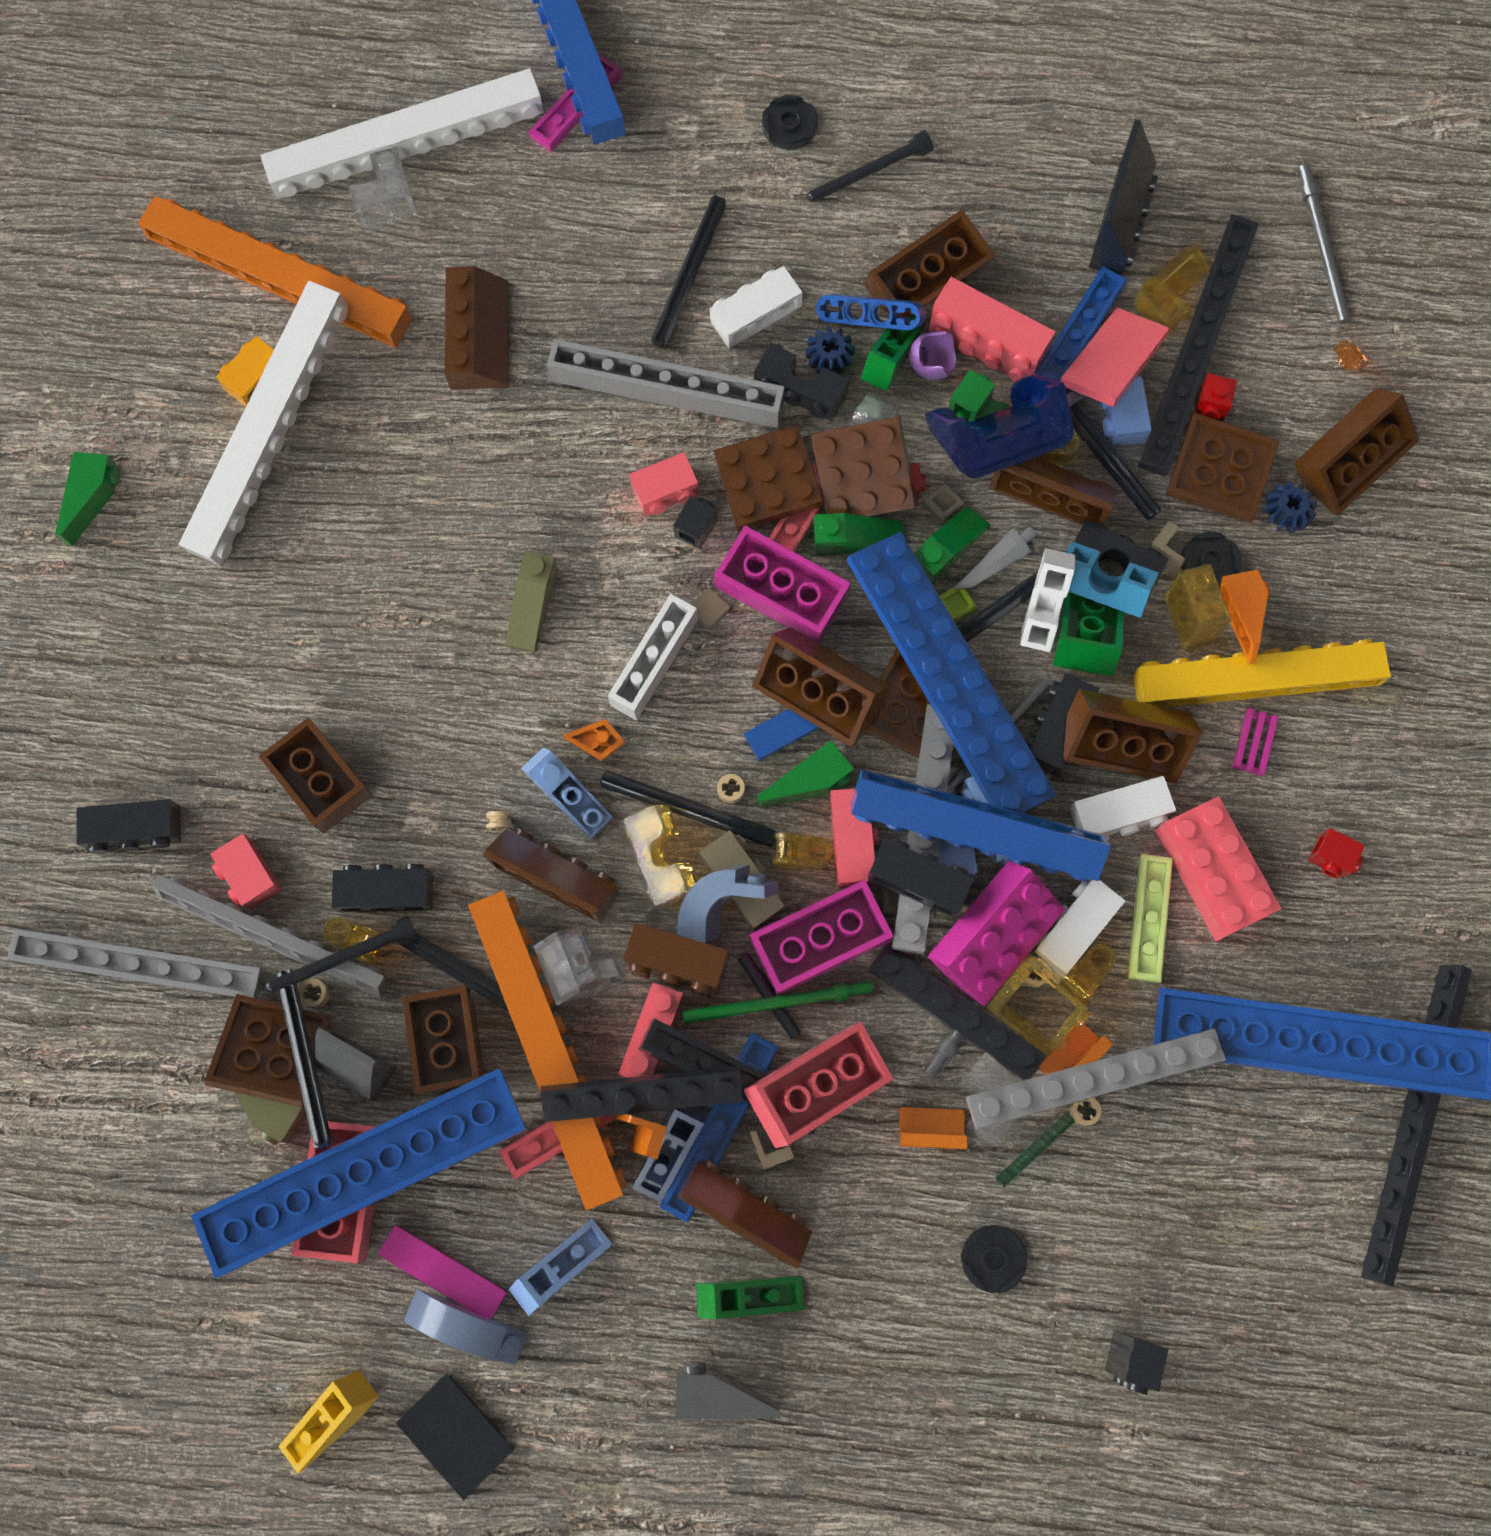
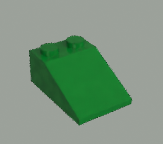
M1068 592L1067 597L1063 599L1054 643L1053 666L1113 677L1122 653L1124 612Z

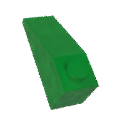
M913 314L908 318H910V321L915 320L916 315ZM927 320L920 327L912 330L886 328L869 351L861 380L870 383L873 387L887 391L909 356L911 345L920 336Z
M73 451L55 535L67 546L75 544L114 493L115 484H118L120 480L119 466L109 455Z
M969 506L932 534L914 553L932 585L990 527V524Z
M847 513L814 514L815 556L853 554L899 532L903 535V522Z
M830 740L757 796V803L762 808L828 795L831 790L845 789L852 782L850 777L853 776L854 768Z
M802 1276L696 1283L698 1318L725 1319L804 1310Z

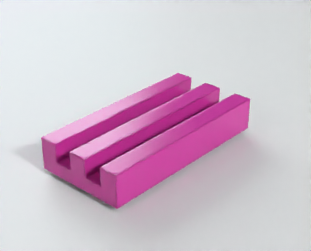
M1250 708L1245 711L1232 768L1259 776L1265 774L1279 716H1268L1265 712L1261 711L1257 713L1254 712V709ZM1252 719L1257 720L1247 764H1243L1242 759ZM1264 723H1267L1258 766L1254 767Z

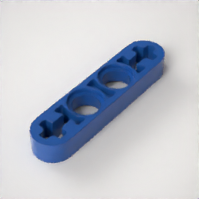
M829 294L822 296L816 304L818 317L822 321L912 330L920 327L926 317L925 309L920 303L907 300ZM854 302L859 303L863 308V314L859 319L855 318L851 313V306ZM831 303V306H843L842 311L831 312V310L826 309V304ZM880 305H885L889 309L890 316L887 321H882L878 317L877 311ZM910 310L912 314L916 315V319L911 321L908 317L898 318L899 313Z

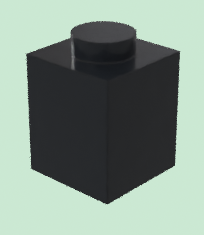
M690 496L673 525L674 537L701 550L717 522V509L706 499L699 498L697 500Z

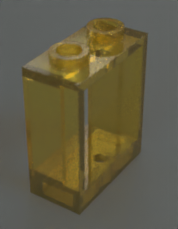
M1211 564L1181 571L1164 596L1183 652L1213 644L1231 622ZM1181 616L1186 617L1185 622L1180 620Z
M1031 953L1026 956L986 1006L987 1009L1030 1044L1045 1053L1047 1058L1053 1050L1060 1053L1071 1039L1067 1036L1069 1031L1074 1026L1080 1029L1091 1015L1087 1011L1091 1001ZM1032 971L1076 1005V1008L1050 1038L1006 1004Z

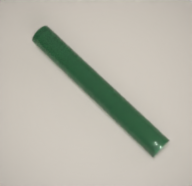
M1066 1112L996 1177L1000 1185L1005 1188L1075 1123L1073 1117Z

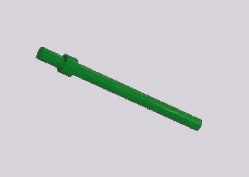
M844 981L832 983V987L686 1010L682 1011L684 1024L828 1000H834L835 1002L848 1001L849 997L873 993L871 981L846 984Z

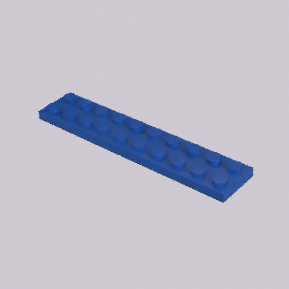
M899 532L849 555L846 561L988 804L1025 813L1054 798L1057 794L902 533Z
M1167 988L1158 989L1153 1045L1215 1029L1226 1059L1220 1063L1491 1101V1033Z
M498 1068L192 1214L191 1218L215 1279L220 1278L528 1129L502 1070Z

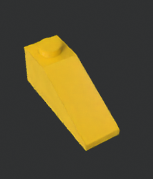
M360 1370L333 1381L279 1445V1448L297 1474L309 1466L355 1424L379 1397Z

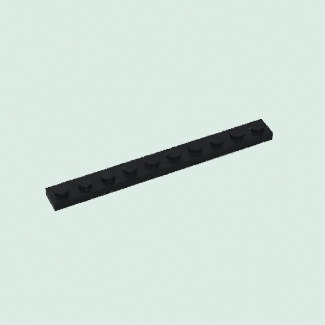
M1231 214L1153 423L1152 431L1140 458L1138 468L1164 477L1169 472L1259 225L1258 222Z
M1463 965L1439 966L1435 977L1431 1002L1427 1009L1425 1024L1458 1028L1472 969ZM1408 1090L1404 1100L1400 1124L1396 1131L1392 1156L1388 1163L1385 1184L1380 1195L1375 1223L1372 1226V1235L1367 1255L1363 1262L1364 1267L1361 1274L1363 1279L1394 1287L1441 1094Z

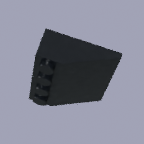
M1134 120L1088 266L1096 270H1100L1104 266L1121 276L1125 266H1132L1136 249L1131 247L1133 241H1139L1144 226L1139 224L1140 217H1146L1151 200L1146 199L1147 193H1153L1158 179L1157 175H1153L1156 160L1140 120Z

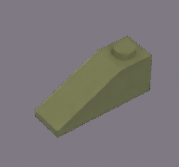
M529 551L524 552L517 576L505 642L507 647L535 653L558 574V567L554 557Z
M234 1092L253 1126L262 1131L260 1137L276 1146L278 1142L290 1143L307 1116L304 1105L303 1107H298Z

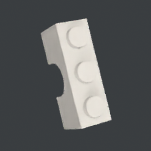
M1045 548L1021 631V646L1046 652L1051 651L1063 599L1067 597L1074 574L1075 555Z

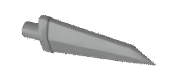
M1031 527L1026 528L1020 534L1014 528L1009 530L953 589L973 588L1010 564L1028 555L1031 551L1027 543L1036 537L1035 531Z

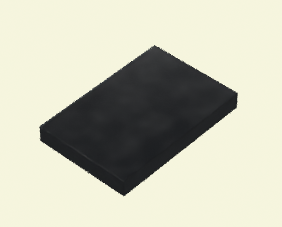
M446 1373L396 1423L463 1501L515 1449L449 1373Z

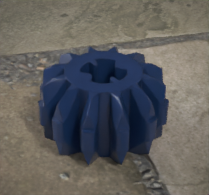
M830 325L827 327L826 333L817 329L815 337H809L808 347L805 350V357L809 359L810 369L817 368L818 375L823 367L843 375L845 367H851L853 364L852 357L855 355V347L851 345V336H843L842 328L832 332Z
M1292 481L1287 482L1285 486L1279 484L1272 490L1273 493H1269L1265 498L1267 505L1264 507L1263 513L1271 515L1267 520V524L1274 522L1278 524L1277 532L1281 531L1284 527H1286L1289 534L1294 533L1296 529L1304 530L1308 523L1312 522L1315 518L1316 513L1314 510L1318 502L1310 500L1313 496V491L1306 493L1303 491L1304 483L1299 484L1297 488L1294 487Z

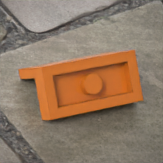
M1078 1021L1046 1054L1047 1057L1039 1067V1070L1046 1075L1098 1061L1113 1044L1104 1035L1098 1037L1082 1021Z
M900 1108L899 1147L967 1149V1135H964V1110Z
M626 1114L613 1115L614 1119L636 1125L628 1151L658 1159L667 1129L666 1126Z

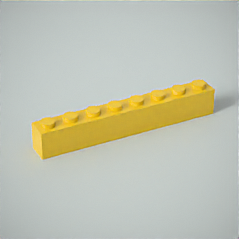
M1371 639L1359 640L1354 642L1353 645L1342 646L1340 642H1334L1317 649H1312L1310 645H1304L1287 652H1281L1279 648L1263 651L1262 654H1258L1254 664L1248 663L1244 652L1235 653L1232 657L1220 658V655H1209L1199 661H1190V658H1179L1171 661L1169 664L1149 661L1142 663L1133 674L1137 701L1165 708L1381 686L1391 677L1384 642L1372 643Z

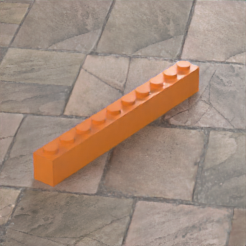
M154 196L138 222L147 239L294 304L298 303L308 280L336 291L342 295L348 304L347 316L340 324L394 348H397L412 321L407 305L402 300L396 297L390 299L383 296L377 289L371 286H366V288L360 286L346 275H341V277L335 275L321 264H310L296 253L287 254L273 243H262L248 232L241 231L239 233L220 220L214 222L206 218L205 215L195 209L189 211L182 208L179 203L167 198V200Z
M503 890L468 904L539 1091L541 1086L587 1082L584 1075L580 1077L577 1075L574 1065L579 1063L573 1045L566 1046L562 1034L567 1033L561 1015L554 1016L550 1006L555 1003L549 984L543 986L539 974L544 973L539 958L537 955L531 957L527 945L532 943L525 925L520 927L516 919V915L521 914L515 897L508 898ZM601 1117L552 1121L585 1210H590L624 1195L622 1188L626 1187L627 1183L621 1168L614 1169L610 1159L611 1156L615 1155L609 1137L602 1138L598 1128L599 1125L603 1124Z

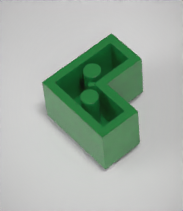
M969 370L950 398L945 424L995 453L992 444L1009 433L1017 413L1007 403L998 402L992 398L995 384L986 375L977 374Z

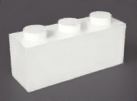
M784 266L777 270H770L753 284L743 285L734 295L727 299L722 298L716 301L710 308V322L730 349L802 307V291Z
M1164 776L1075 801L1069 808L1076 828L1105 835L1108 840L1110 839L1109 835L1118 832L1121 833V836L1136 833L1139 831V826L1150 823L1151 828L1160 826L1168 821V818L1176 812Z
M1091 880L1089 883L1082 881L1072 893L1076 898L1070 907L1063 904L1065 911L1057 919V923L1053 928L1047 931L1036 944L1037 947L1032 952L1035 957L1044 959L1050 966V969L1061 978L1071 970L1125 902L1122 897L1100 880Z

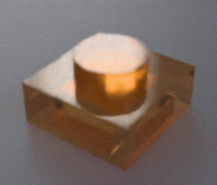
M1342 341L1333 349L1338 355L1336 357L1337 362L1346 371H1361L1370 363L1353 341Z

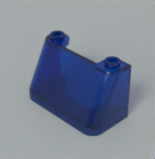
M1033 373L1018 379L1012 385L1010 390L1011 407L968 423L962 417L957 418L956 413L951 409L945 407L937 408L925 413L928 428L963 475L973 479L986 476L1061 448L1071 441L1074 434V426L1064 382Z

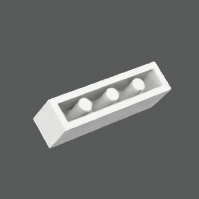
M672 594L669 595L607 697L611 707L636 721L638 720L697 623L698 613L696 607Z

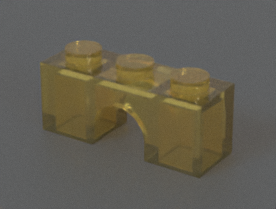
M654 804L623 820L626 826L625 834L635 850L637 856L636 865L645 877L649 899L655 904V907H670L683 901L688 891L697 881L690 863H674L669 866L665 862L663 847L669 839L679 835L669 807Z

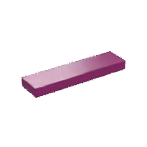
M600 55V61L612 87L623 76L622 69ZM572 90L566 91L529 130L530 138L550 152L571 132L582 117L581 112L576 113L571 100V96L574 95Z
M394 1225L378 1252V1255L468 1310L493 1319L508 1293L504 1288L399 1225Z

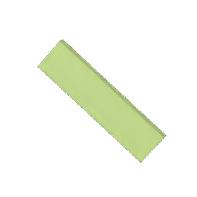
M1141 854L1139 856L1128 979L1153 983L1162 982L1173 858Z

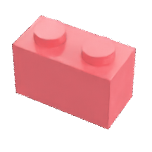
M685 452L629 474L632 489L644 516L663 513L669 506L676 503L685 504L690 496L695 498V496L699 495L698 482Z
M243 833L210 854L215 861L212 868L221 881L226 880L231 889L227 892L236 906L241 905L251 911L283 890L252 839Z

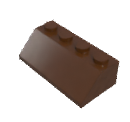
M960 210L870 271L864 286L872 297L915 301L925 307L938 298L950 277L963 281L995 259L996 255L965 212ZM885 305L879 306L882 310L890 314L888 307H886ZM910 310L908 312L899 313L898 318L910 317L913 314Z
M475 266L446 267L445 376L451 390L509 388V282L507 279Z
M1375 388L1294 462L1304 487L1309 492L1313 491V496L1334 515L1338 516L1419 441L1404 395Z
M1009 447L1002 452L989 489L1082 526L1085 520L1099 522L1104 525L1118 490L1112 488L1110 484L1104 481H1093L1084 477L1083 474L1076 470H1065L1056 466L1055 463L1048 459H1037L1029 456L1022 449Z
M791 627L772 634L752 684L753 688L851 747L855 746L879 714L891 687Z
M1079 689L1067 714L1063 758L1068 762L1151 779L1164 776L1166 782L1177 784L1203 732L1191 713Z
M506 828L485 850L483 856L492 867L600 924L603 922L619 892L617 886L614 885L615 879L601 871L597 875L587 871L588 865L574 857H571L570 861L559 856L560 850L547 843H544L541 847L532 842L533 836L518 828L515 832Z
M708 1160L705 1161L704 1165L696 1162L676 1197L788 1266L797 1269L813 1232L805 1227L808 1221L792 1211L788 1216L778 1211L777 1208L780 1204L762 1194L760 1199L749 1193L751 1186L742 1180L734 1177L731 1182L721 1176L723 1169Z

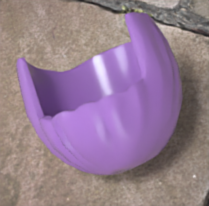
M932 331L919 336L913 342L908 358L914 371L926 380L935 381L951 375L956 365L955 343L952 333L949 331Z

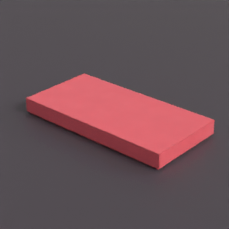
M1117 307L1061 377L1060 385L1114 407L1168 337L1170 328Z

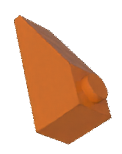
M1258 570L1222 576L1218 596L1249 664L1256 662L1267 599L1270 598L1269 584L1267 581H1263Z

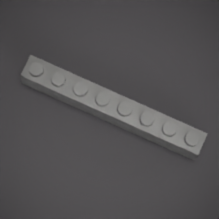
M557 339L553 341L547 362L551 382L778 428L784 405L785 386Z

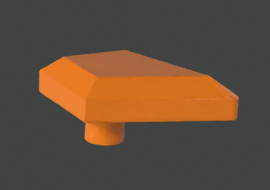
M606 719L563 735L564 740L600 762L604 761L625 744L622 737Z

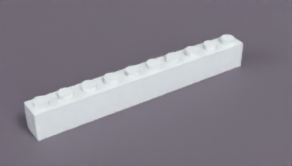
M529 68L261 154L260 156L276 198L280 199L291 197L296 193L311 188H319L326 183L346 179L363 171H371L391 162H399L404 158L419 153H427L434 148L452 145L459 140L479 136L496 128H504L524 119H532L539 114H543L544 110L540 93Z
M308 280L178 544L189 553L219 566L222 565L223 560L229 557L232 551V542L236 534L244 527L247 511L250 506L255 504L258 498V489L262 481L270 474L271 462L275 454L281 451L284 444V436L288 428L296 420V411L301 401L307 398L310 390L309 385L314 375L318 374L322 367V358L326 350L333 345L335 332L339 324L347 316L348 304L340 293Z

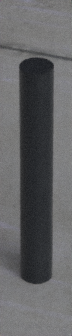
M748 953L738 959V962L763 998L777 996ZM785 1008L771 1010L791 1040L801 1033Z

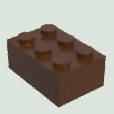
M309 717L258 756L312 825L323 834L372 796V793Z
M634 923L623 961L629 970L632 971V975L644 979H649L650 975L660 977L661 983L674 988H680L681 984L688 985L693 989V993L710 997L711 993L719 995L729 962V952L727 949Z
M463 985L402 997L416 1095L427 1096L452 1091L485 1075L471 988Z

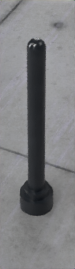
M922 130L913 135V138L909 140V144L809 191L807 194L808 201L816 202L913 154L915 156H924L933 152V144L926 130Z
M408 916L396 920L397 924L392 925V929L269 980L265 986L266 990L270 993L277 992L395 941L398 944L401 942L407 944L417 940Z

